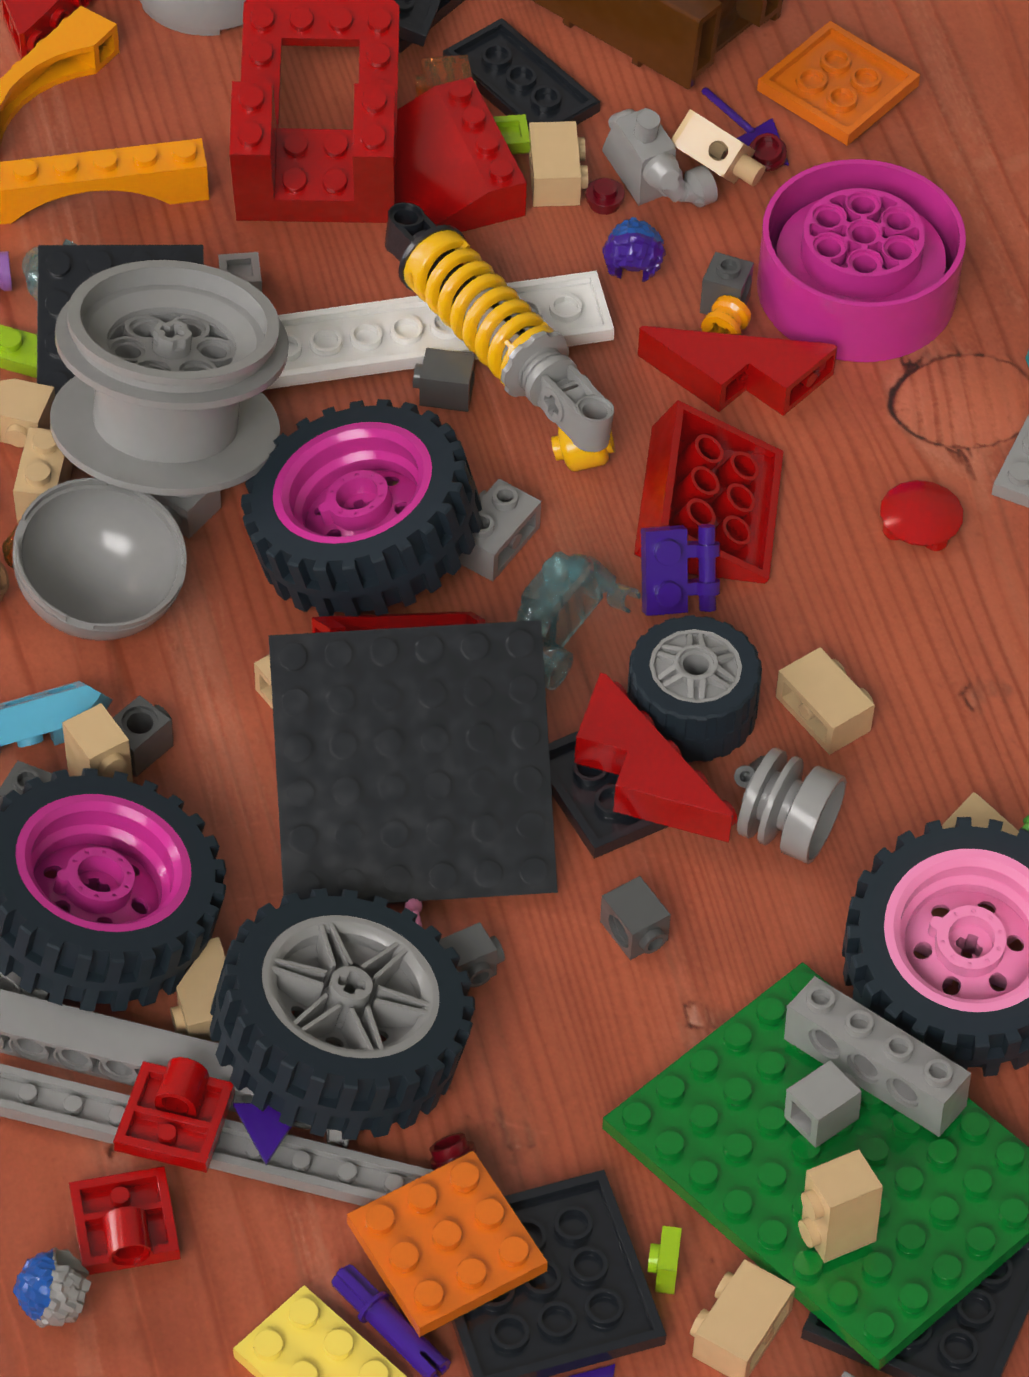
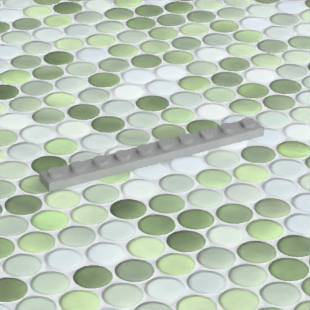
M0 1064L1 1117L113 1144L130 1095ZM228 1119L225 1120L209 1165L211 1169L364 1206L434 1171L289 1134L285 1136L268 1164L265 1165L243 1123Z

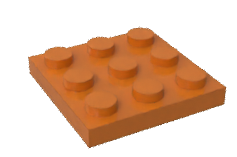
M829 21L758 79L757 91L848 146L919 86L920 74L834 22Z
M474 1151L347 1214L349 1228L419 1337L547 1272V1260Z

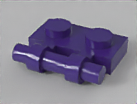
M683 525L641 528L642 612L646 616L688 613V596L699 595V611L712 612L716 610V595L720 594V579L716 578V557L720 556V542L715 541V525H699L698 541H687V528ZM697 557L699 560V578L688 579V558Z

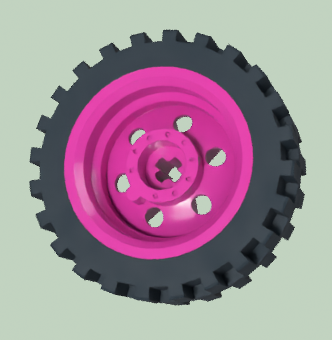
M378 399L376 406H365L363 400L350 402L349 409L336 412L333 406L322 410L323 417L312 422L305 418L296 423L297 431L289 436L284 433L278 436L273 441L277 447L269 454L270 456L264 466L255 476L245 481L249 494H243L241 498V507L245 514L242 518L269 584L274 585L277 594L283 600L287 601L291 597L295 608L307 612L313 606L316 607L319 616H333L335 612H344L345 616H359L361 612L374 610L376 616L389 613V606L403 602L404 606L407 607L417 602L415 595L426 589L430 593L436 591L442 586L440 578L444 574L455 575L462 567L459 556L462 553L471 554L475 546L472 533H479L481 530L482 521L479 515V511L482 510L481 500L461 441L457 440L453 428L448 423L441 425L439 416L434 412L427 410L423 415H420L417 405L404 402L401 408L393 407L391 400Z
M83 768L81 776L69 777L65 769L54 771L49 782L43 783L39 777L26 781L22 795L15 790H11L3 797L0 808V972L4 976L14 972L21 977L20 988L31 994L35 988H39L50 993L48 1002L61 1006L63 999L80 1002V1010L94 1011L96 1004H110L112 1012L125 1011L128 1002L136 999L144 1007L156 1002L159 990L161 989L168 995L176 992L177 985L212 938L226 891V885L223 884L226 874L225 861L223 859H216L220 846L214 835L204 837L202 833L205 822L197 813L188 816L182 811L183 800L174 794L167 799L156 793L158 785L145 780L143 786L127 781L128 774L115 771L113 778L98 776V770L95 768Z

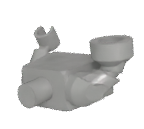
M648 108L639 111L626 109L611 115L608 121L610 132L602 151L638 206L662 196L669 197L673 202H691L700 208L717 201V185L707 167L700 165L687 170L683 180L682 170L679 168L676 159L675 145L660 124V116L655 111Z

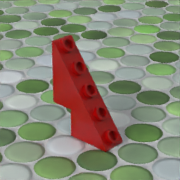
M1 0L2 15L20 58L22 59L39 40L48 36L59 26L65 17L70 16L79 6L86 8L91 0Z
M641 326L639 328L638 356L718 412L723 410L743 392L748 391L784 416L834 374L837 346L834 344L655 326Z
M600 672L576 736L574 763L619 775L615 785L613 812L729 843L731 827L738 822L737 813L733 806L716 795L710 788L704 774L699 770H694L684 760L678 746L672 740H666L655 728L650 715L643 710L640 711L631 702L624 687L617 681L613 682L607 674Z

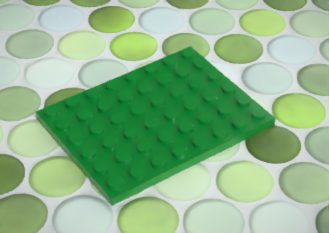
M802 962L604 1116L602 1129L760 1268L795 1286L794 1297L879 1371L1029 1242V1147L970 1098L967 1099V1106L938 1137L860 1087L862 1095L859 1119L815 1148L784 1117L786 1089L823 1065V1063L784 1039L787 1005L814 976L826 982ZM859 1149L883 1186L876 1242L824 1263L815 1247L809 1248L805 1244L798 1227V1222L802 1220L803 1205L801 1194L805 1190L806 1170Z

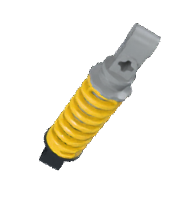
M403 202L391 206L388 211L385 248L400 261L399 278L406 288L414 291L421 300L427 303L430 310L437 314L446 326L452 329L455 336L462 340L471 352L477 355L479 361L487 366L496 378L501 380L500 382L505 387L504 390L513 397L526 396L533 405L540 407L550 421L558 425L577 448L587 452H598L605 449L609 444L614 406L592 385L585 375L578 371L577 365L568 357L569 347L566 345V339L559 332L551 328L540 315L532 312L530 305L520 299L518 293L513 288L507 286L505 279L495 274L492 266L482 261L480 254L470 248L464 235L452 225L436 226L419 206L412 203Z

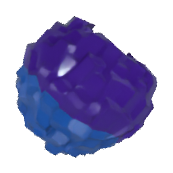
M631 217L630 220H624L622 223L617 224L602 248L608 273L621 279L622 268L633 272L643 270L642 282L655 276V273L661 268L663 257L666 255L663 245L664 240L661 238L659 231L651 227L648 222L638 221L636 217Z

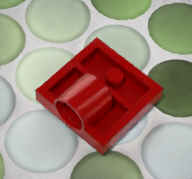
M172 1058L169 1060L167 1067L143 1061L113 1140L114 1151L207 1173L235 1095V1086L230 1081L209 1077L208 1070L202 1064L189 1058Z
M165 1166L69 1182L81 1263L87 1269L89 1275L181 1259Z

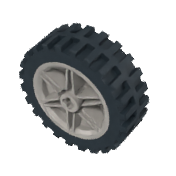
M326 888L312 889L310 898L302 900L297 893L285 895L278 909L271 903H267L258 909L254 922L250 919L245 920L239 927L236 940L231 941L210 1010V1014L213 1015L210 1025V1036L212 1041H219L215 1055L220 1066L231 1065L233 1067L230 1077L231 1083L238 1091L245 1087L254 1093L251 1103L261 1111L270 1106L281 1113L279 1122L290 1127L293 1126L295 1120L311 1125L310 1134L324 1137L326 1129L341 1131L342 1139H357L361 1130H371L373 1137L376 1138L388 1135L392 1123L397 1122L402 1129L415 1124L420 1110L428 1115L437 1106L440 1095L446 1094L473 1025L471 1018L475 1010V998L467 996L472 984L468 972H457L456 970L460 956L454 947L444 950L439 944L442 934L432 925L427 929L422 928L415 922L417 914L407 908L402 913L386 907L389 900L375 895L373 902L357 898L358 891L343 889L342 896H328ZM380 1035L384 1036L387 1040L382 1042Z

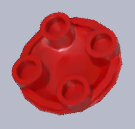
M914 480L900 483L889 490L881 501L880 517L883 522L882 531L888 539L902 540L911 545L925 546L929 550L940 551L947 547L949 539L954 537L961 528L964 510L959 499L949 489L934 482Z

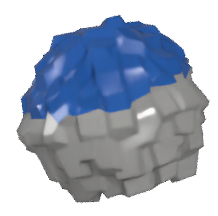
M55 1247L48 1252L37 1253L34 1258L26 1260L22 1271L17 1275L13 1293L16 1295L21 1309L26 1312L31 1320L35 1321L37 1326L41 1328L46 1326H63L64 1323H74L77 1320L79 1313L83 1310L85 1295L89 1291L92 1282L86 1279L89 1272L82 1266L79 1259L74 1257L68 1249L59 1250Z

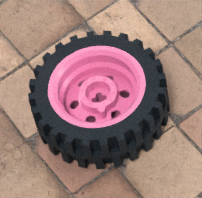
M957 817L955 827L942 829L940 820L926 823L924 835L915 838L910 830L899 835L895 851L891 853L883 847L874 856L872 871L864 870L857 882L855 897H851L843 940L842 956L845 957L843 970L845 986L853 985V1000L966 1070L968 1067H982L984 1077L998 1075L1001 1063L1011 1061L1013 1068L1017 1070L1029 1063V831L1021 828L1018 835L1015 836L1001 831L1003 822L993 819L989 820L988 828L973 827L971 817ZM979 905H990L994 908L995 913L987 910L986 908L980 907ZM936 908H945L949 911L943 918L939 916L933 917L931 913ZM1019 939L1023 944V950L1013 951L1008 945L1014 940ZM916 951L928 958L919 959L915 957L913 952ZM963 952L972 954V957H963ZM954 980L959 983V992L952 996L944 993L943 989L952 985ZM990 984L1001 987L1004 990L997 992L990 987Z

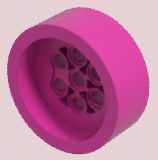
M848 159L827 162L806 169L790 178L775 192L764 214L757 275V292L761 306L773 325L788 339L829 343L837 346V360L877 362L913 353L933 341L945 329L953 315L966 246V232L962 217L953 201L936 184L924 176L898 165L876 160Z

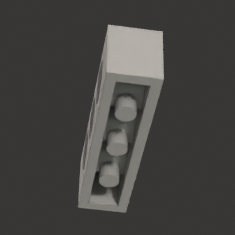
M816 976L787 1005L784 1034L786 1041L823 1064L831 1060L843 1073L851 1074L862 1089L938 1137L941 1136L967 1106L971 1072Z

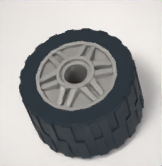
M687 615L681 618L674 617L649 628L648 632L645 635H641L636 642V647L632 650L630 656L627 695L640 711L643 710L650 715L655 728L666 740H672L678 746L686 762L712 761L714 758L730 754L732 750L743 745L746 742L747 736L751 735L755 727V719H757L762 664L758 658L756 647L749 642L748 637L742 631L733 628V625L707 616L695 617V615Z

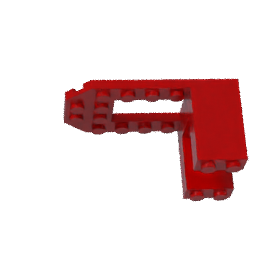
M246 0L244 2L241 81H232L229 146L236 221L387 223L388 211L395 204L400 6L394 0ZM282 46L359 47V83H354L353 129L279 128Z

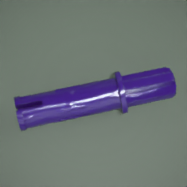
M349 1264L338 1270L332 1279V1286L359 1312L358 1319L362 1323L369 1322L422 1377H438L436 1369L442 1375L447 1371L451 1361L444 1357L424 1336H418L411 1323L393 1306V1303L389 1300L390 1295L385 1290L379 1292L353 1265Z

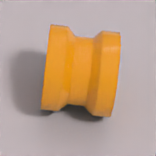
M729 295L720 296L712 305L711 312L703 319L701 329L703 332L741 335V330H744L751 321L750 310L744 302L736 297Z

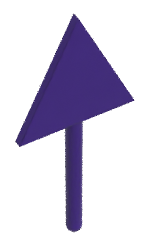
M706 87L702 89L703 95L747 132L737 138L744 144L749 146L758 135L764 133H771L779 137L773 118L753 128ZM786 158L784 165L789 166L788 160Z
M233 1103L234 1109L265 1165H267L291 1127L279 1122L281 1113L270 1106L261 1111L252 1103Z

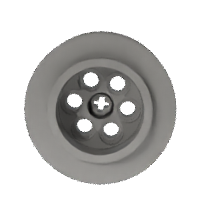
M177 260L137 261L114 266L93 275L75 290L71 299L60 311L55 326V344L61 360L75 376L59 390L54 398L50 411V429L60 451L75 466L87 474L116 487L145 494L164 496H188L221 491L247 481L255 476L264 466L270 456L269 454L277 447L273 441L280 435V424L273 405L262 391L271 386L284 370L288 357L289 342L285 327L279 319L276 309L259 289L236 275L203 264Z

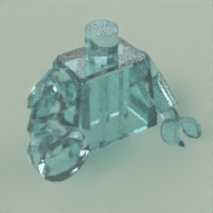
M561 551L555 552L551 558L544 562L542 569L525 588L521 596V606L518 609L516 621L541 620L545 688L549 690L556 689L570 671L573 663V653L563 647L603 599V593L607 592L606 598L609 606L630 613L631 610L625 606L626 595L639 600L641 598V594L636 588L622 583H615L616 576L592 556L575 553L568 556Z

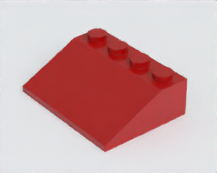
M472 77L436 85L397 110L395 204L403 202L415 204L423 210L424 214L436 226L452 225L460 232L526 216L527 181Z
M677 400L651 429L634 555L641 558V528L683 525L687 528V541H698V526L712 524L715 525V541L720 542V556L716 557V578L765 584L770 577L784 451ZM697 557L688 558V574L699 575V560Z

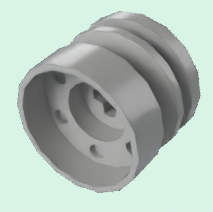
M775 747L763 758L746 787L738 817L737 832L748 839L758 832V842L762 845H768L781 830V853L809 864L820 853L834 826L845 795L847 780L845 776L818 765L802 781L803 759L794 756L787 763L788 756L786 751Z

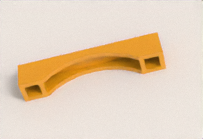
M79 6L70 16L65 17L59 26L48 36L39 40L26 56L13 64L11 69L0 78V146L3 134L10 121L25 104L40 93L58 84L75 78L97 74L119 53L118 27L116 23L83 6Z
M202 138L0 162V225L11 224L27 212L47 202L68 195L90 191L112 190L133 192L156 198L170 205L209 200L207 163Z

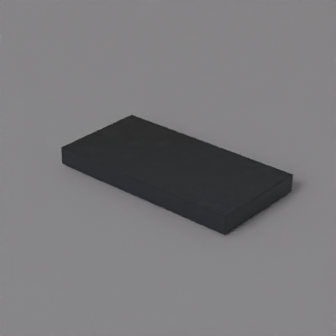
M502 18L443 50V61L463 79L472 77L479 92L506 116L526 114L528 130L529 122L576 121V125L600 112V101Z

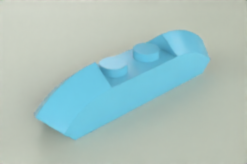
M77 681L0 703V746L17 742L18 747L31 746L44 741L42 734L46 733L50 734L54 746L64 743L62 722L100 703L107 709L113 699L85 683Z

